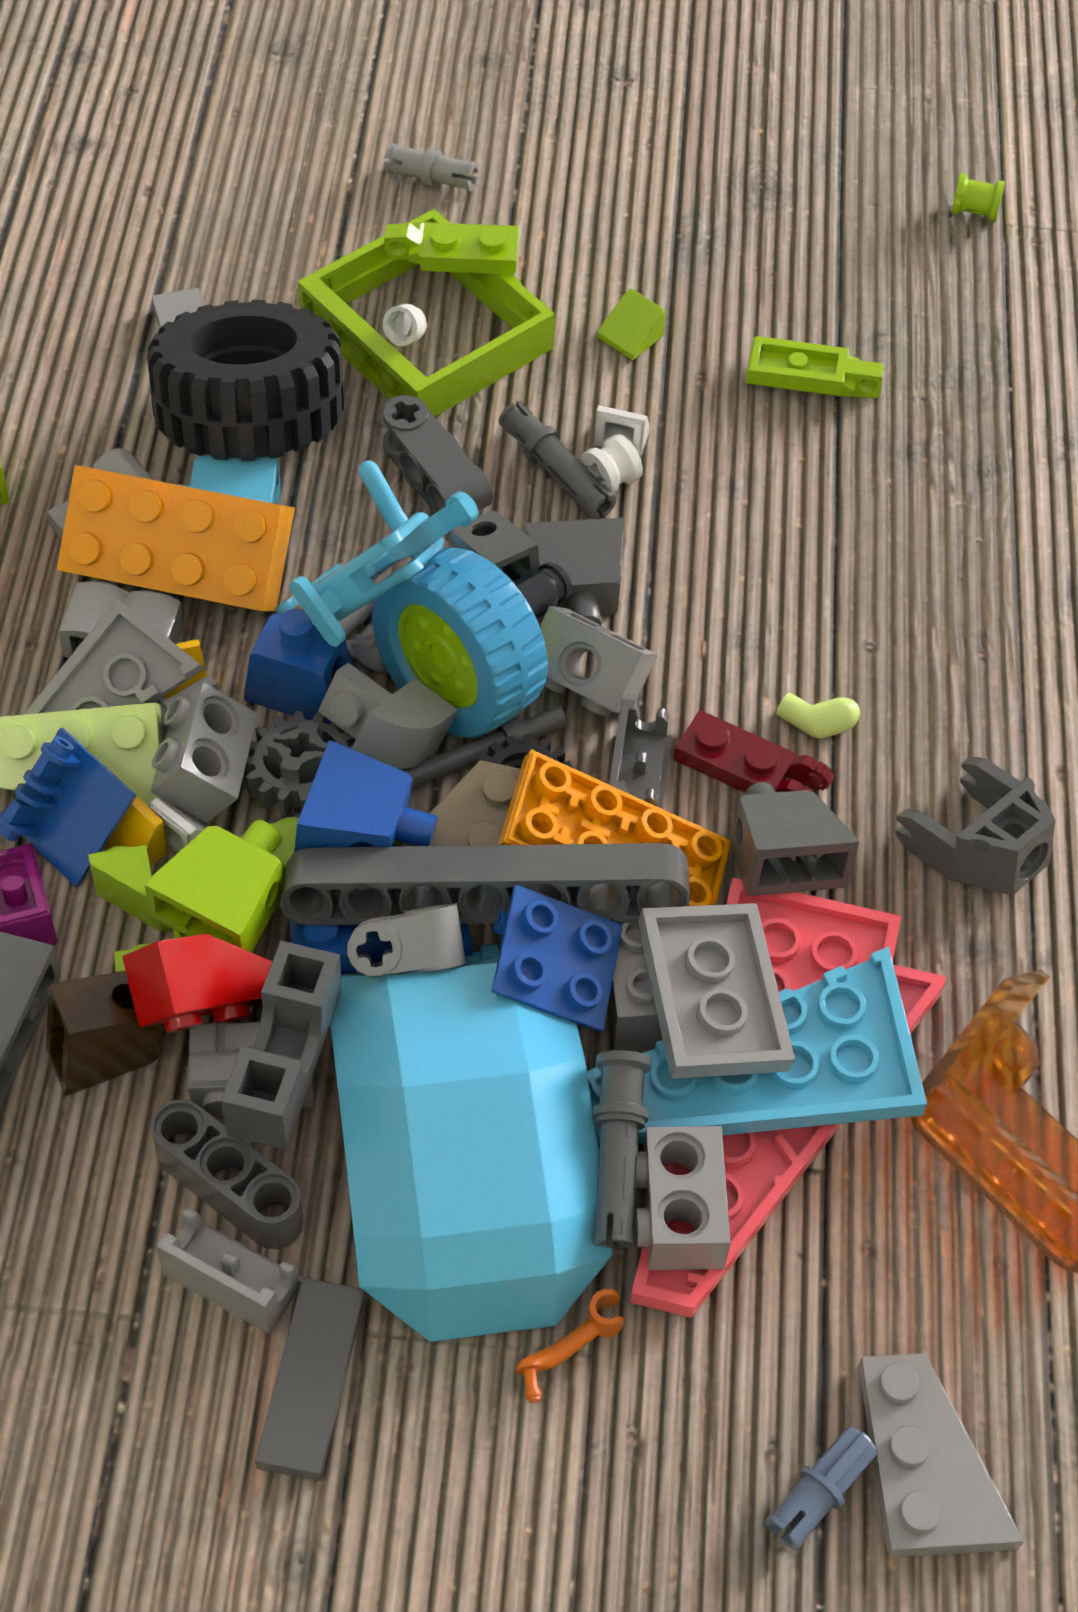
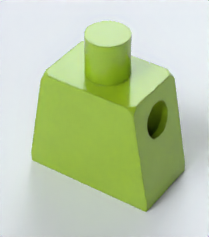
M254 820L241 838L217 825L206 827L145 883L150 916L186 936L209 934L253 953L281 898L283 888L281 861L273 855L282 843L280 833L271 824L263 820Z

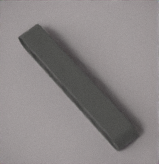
M665 843L306 848L293 853L287 861L280 907L283 914L289 920L301 925L317 926L359 925L361 922L371 918L404 914L403 912L430 906L457 904L460 924L495 923L500 911H509L513 887L517 884L614 922H638L642 908L689 906V865L687 856L680 848Z

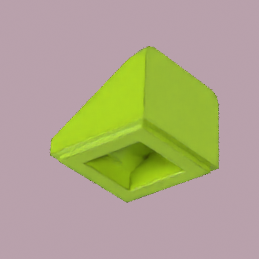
M629 289L621 297L597 331V338L631 360H634L663 337L666 312L662 307L634 289Z

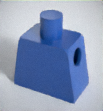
M292 609L283 614H272L250 653L244 700L294 716L295 711H302L304 720H312L321 706L336 671L347 663L353 665L346 640L337 647L328 644L303 610ZM325 717V723L330 724L332 721Z
M328 741L297 822L294 853L306 848L395 847L397 841L415 846H431L438 816L408 808L413 779L407 772L339 743Z

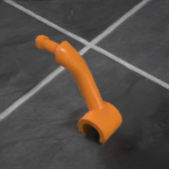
M602 1289L597 1291L590 1300L588 1319L554 1344L532 1353L518 1362L516 1372L517 1374L524 1375L525 1396L528 1403L540 1402L542 1398L541 1389L538 1386L537 1372L560 1365L597 1335L611 1338L620 1332L624 1325L623 1317L616 1316L609 1319L601 1317L597 1313L600 1309L614 1307L619 1303L620 1296L615 1290Z

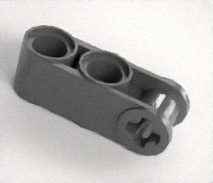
M410 395L393 397L387 401L383 408V421L388 428L383 437V449L386 455L401 470L409 485L427 502L433 514L446 507V500L458 491L468 494L476 503L478 511L492 504V489L483 471L473 464L463 452L455 437L443 428L423 401Z

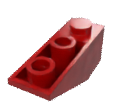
M209 934L156 941L122 956L139 1028L164 1023L166 1033H173L202 1025L201 1016L213 1014L215 1024H220L251 1015L249 1007L260 1005L262 1013L261 991L273 961Z

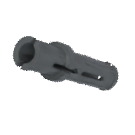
M516 401V405L511 403L503 410L499 417V424L524 448V456L531 463H538L560 487L582 507L591 519H599V516L604 518L612 511L616 504L615 495L602 485L560 442L559 433L553 427L545 426L521 401Z

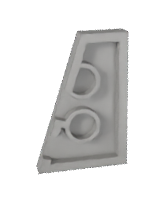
M117 598L23 715L154 703L206 668Z
M925 1353L861 1357L858 1369L868 1434L872 1440L871 1442L877 1449L876 1457L873 1459V1467L887 1558L1019 1550L1024 1540Z

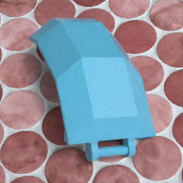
M497 944L480 945L479 952H472V956L465 957L466 964L452 968L425 972L408 971L382 976H367L363 973L341 975L342 993L330 1024L359 1287L429 1342L556 1326L612 1256V1248L593 1244L600 1154L595 1122L592 1117L593 1109L585 1057L577 1024L492 993L499 958Z

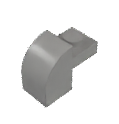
M350 663L345 664L336 671L318 710L319 713L356 739L351 749L397 769L414 767L437 751L458 711L457 708L415 678L394 694H391Z

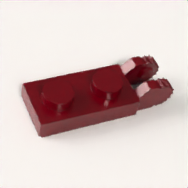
M700 709L676 745L674 752L676 762L744 793L749 787L760 782L771 784L776 792L802 790L814 792L813 788L817 789V791H824V789H828L834 779L832 769L827 764H823L822 761L818 762L809 755L797 756V753Z

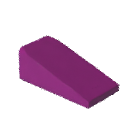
M30 843L1 850L0 932L55 946L58 940L33 844Z

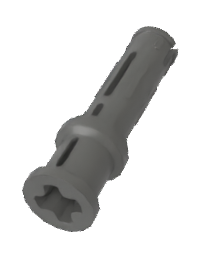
M613 1050L596 1055V1068L601 1070L600 1103L593 1107L592 1117L595 1120V1125L601 1128L593 1244L600 1247L615 1248V1242H619L620 1248H631L634 1246L633 1224L638 1130L645 1128V1123L648 1122L649 1110L643 1107L644 1075L651 1070V1058L639 1052Z

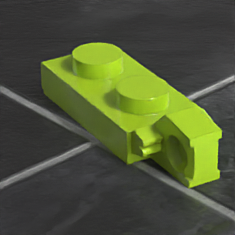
M422 222L386 224L384 238L386 259L408 260L409 262L419 264L421 271L514 275L517 270L520 241L519 226L424 222V224Z
M756 336L753 337L745 383L841 397L843 395L844 397L879 398L884 364L862 361L849 355V348Z

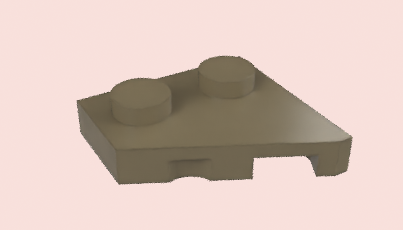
M480 760L430 812V814L438 816L431 846L498 845L520 769ZM402 842L400 847L415 845Z

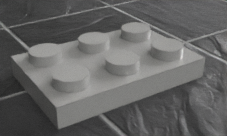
M757 903L642 908L638 918V926L671 1079L789 1072L795 1061V1056Z

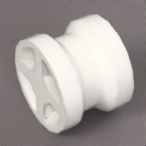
M620 434L606 439L603 448H591L580 457V462L613 494L619 489V484L633 483L642 476L643 467L637 450L626 437Z

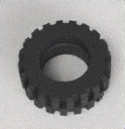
M238 300L224 301L223 305L218 306L204 305L198 307L195 312L189 313L186 311L177 315L174 322L167 321L160 327L158 333L154 335L147 349V364L155 424L174 445L179 448L185 446L189 453L199 456L205 453L212 455L213 459L226 461L229 457L241 458V461H256V457L269 456L270 459L282 457L285 452L291 450L299 452L307 449L312 441L320 442L328 435L330 430L334 429L342 417L344 390L341 341L338 334L323 317H316L313 311L304 307L296 309L289 303L278 302L277 304L266 303V300H252L246 303H238Z

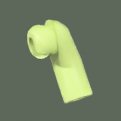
M789 692L780 702L776 715L811 737L823 739L852 729L859 720L860 709L857 703L849 698H834L811 705Z

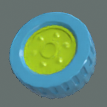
M444 548L434 555L419 572L375 598L372 622L374 637L381 659L398 689L415 678L458 709L447 731L448 734L462 738H475L488 734L531 705L543 690L548 671V659L545 641L537 619L547 612L549 606H556L557 603L564 602L570 597L572 590L571 580L567 572L560 565L546 562L538 568V571H531L513 583L504 572L481 555L466 549Z

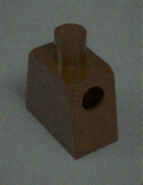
M126 971L49 985L46 1049L65 1096L150 1065L158 1059L161 1030L165 1029V1025L162 1023L139 1028Z

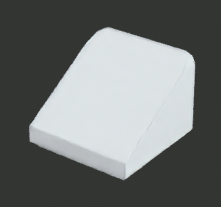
M598 405L594 445L603 447L606 439L620 434L626 437L633 444L638 454L642 456L650 429L647 416Z
M156 797L150 802V809L163 820L167 846L176 853L180 852L208 827L198 818L165 800Z

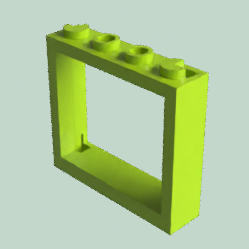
M435 209L408 222L410 224L418 222L423 224L424 222L450 223ZM385 235L298 281L299 309L304 307L311 310L316 317H323L331 325L341 341L342 356L388 400L401 395L419 398L425 403L434 417L553 349L555 313L546 306L544 301H540L529 292L516 276L511 274L448 272L512 329L426 377L347 304L419 265L408 260L386 259Z

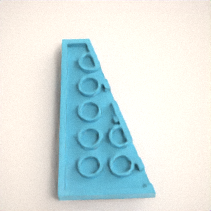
M889 946L870 954L869 960L846 970L843 966L825 972L821 980L793 991L787 988L779 991L795 1056V1061L789 1072L671 1079L663 1040L656 1042L655 1049L643 1053L651 1058V1070L644 1075L643 1107L649 1110L648 1122L645 1123V1128L638 1130V1144L644 1143L646 1127L722 1126V1135L922 1116L926 1109L927 1101ZM597 1068L587 1071L592 1109L600 1103L601 1070ZM595 1125L598 1148H600L601 1128Z

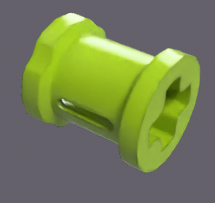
M960 173L951 214L958 215L960 211L988 216L990 222L996 223L1005 181L998 180L996 184L968 179L967 174Z

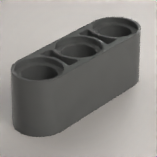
M189 1100L167 1102L156 1111L152 1117L151 1131L159 1164L165 1172L255 1243L267 1249H280L289 1246L298 1239L304 1222L302 1201L298 1184L290 1175L243 1139L226 1135L225 1125L199 1105ZM181 1133L194 1135L193 1139L183 1144L169 1142L171 1138ZM227 1168L241 1171L238 1176L229 1180H219L214 1177L219 1171ZM282 1204L288 1207L286 1212L276 1217H266L260 1214L261 1210L268 1205Z

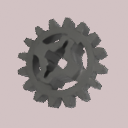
M295 711L293 721L287 723L280 716L273 717L275 728L272 730L260 726L255 729L257 742L251 741L243 777L247 783L248 794L250 797L259 796L263 809L266 810L277 803L283 817H287L293 808H301L302 812L328 741L352 748L356 739L333 722L326 724L325 717L319 712L314 715L312 720H304L302 711Z

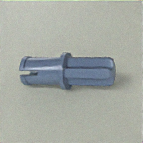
M848 1427L812 1468L804 1466L799 1473L802 1480L773 1514H769L765 1519V1523L771 1532L775 1535L779 1530L783 1531L796 1516V1521L780 1538V1541L789 1548L798 1551L803 1544L802 1542L831 1508L840 1509L844 1505L845 1500L842 1495L876 1457L877 1449L871 1442L872 1440L855 1427Z

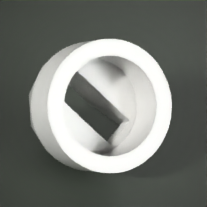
M401 304L390 308L383 319V329L386 337L398 346H406L418 341L424 335L427 328L424 313L420 308L411 304Z

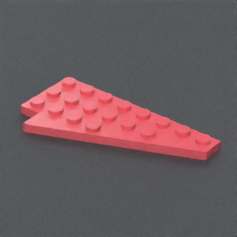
M732 879L726 905L757 903L778 991L787 988L793 991L821 980L825 972L843 966L846 970L869 960L870 954L888 946L893 962L901 916L799 892L748 896L742 879ZM893 964L911 1035L941 996L946 976ZM841 1124L722 1135L731 1241L725 1269L648 1270L647 1247H642L630 1303L692 1318ZM669 1163L663 1166L668 1172L675 1175H686L691 1172L686 1166L679 1163ZM674 1220L666 1224L669 1229L678 1234H689L696 1231L691 1224L682 1220Z

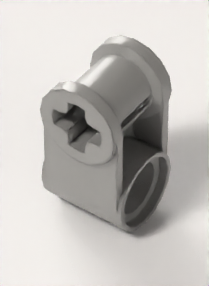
M457 904L418 908L403 912L404 914L368 919L361 922L354 929L347 945L350 963L358 972L367 976H382L408 971H434L466 964ZM378 931L381 941H391L392 948L384 951L381 962H373L370 953H360L358 946L366 943L368 932Z

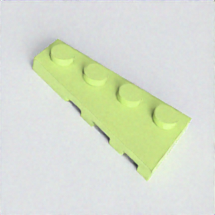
M154 702L0 717V788L15 790L18 784H25L26 781L23 775L27 770H32L42 754L40 748L43 743L51 742L58 730L64 728L149 808L151 807L150 802L156 797L162 799L150 792L156 769L152 767V760L158 747L163 742L160 704Z

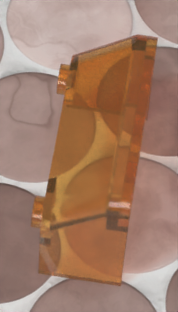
M1040 969L1003 979L922 1082L927 1106L922 1116H912L910 1118L919 1134L1061 1269L1078 1273V1139L1023 1089L1037 1069L1039 1053L1033 1038L1015 1021L1050 978Z

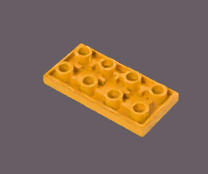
M532 749L524 757L498 845L671 844L680 848L687 856L690 888L689 906L717 904L731 840Z

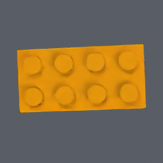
M74 465L57 570L258 611H276L275 608L278 604L295 507Z

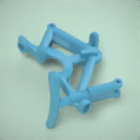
M364 461L359 466V475L392 533L357 557L347 561L343 566L337 563L311 583L303 576H298L289 583V588L293 596L275 608L276 612L283 614L300 604L311 619L312 624L316 626L327 643L337 647L346 639V633L339 624L342 619L419 572L442 549L444 545L443 536L458 526H469L478 518L477 505L468 494L458 491L446 500V507L430 517L425 513L419 512L413 514L408 519L378 465L373 461ZM411 557V560L406 565L380 582L373 583L375 578L404 558Z

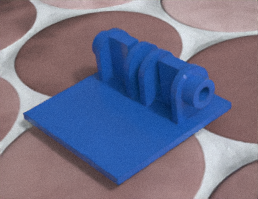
M60 728L51 742L43 743L40 748L42 754L32 770H27L23 775L26 783H20L15 788L17 798L12 800L6 811L0 812V835L10 841H17L19 836L22 835L75 887H79L90 870L88 854L98 853L103 850L137 795L64 728Z
M516 884L513 887L509 911H500L493 928L494 933L502 935V944L491 992L592 1030L602 1032L604 1030L623 925Z

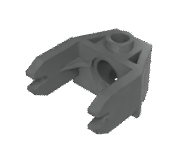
M970 756L961 763V768L967 773L960 778V783L973 799L987 807L988 810L956 836L920 810L905 809L896 816V820L902 826L896 830L895 834L909 852L949 880L1014 895L1050 864L1056 820L1045 801L1036 795L1035 784L1031 778L1027 777L1021 782L988 759Z

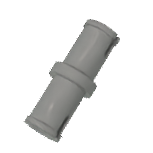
M391 143L386 150L385 158L393 159L392 162H384V169L387 173H397L419 178L424 185L434 186L436 183H441L471 192L477 185L478 177L471 174L472 172L479 173L478 162L443 156L441 150L429 148L425 152L399 146L395 143Z

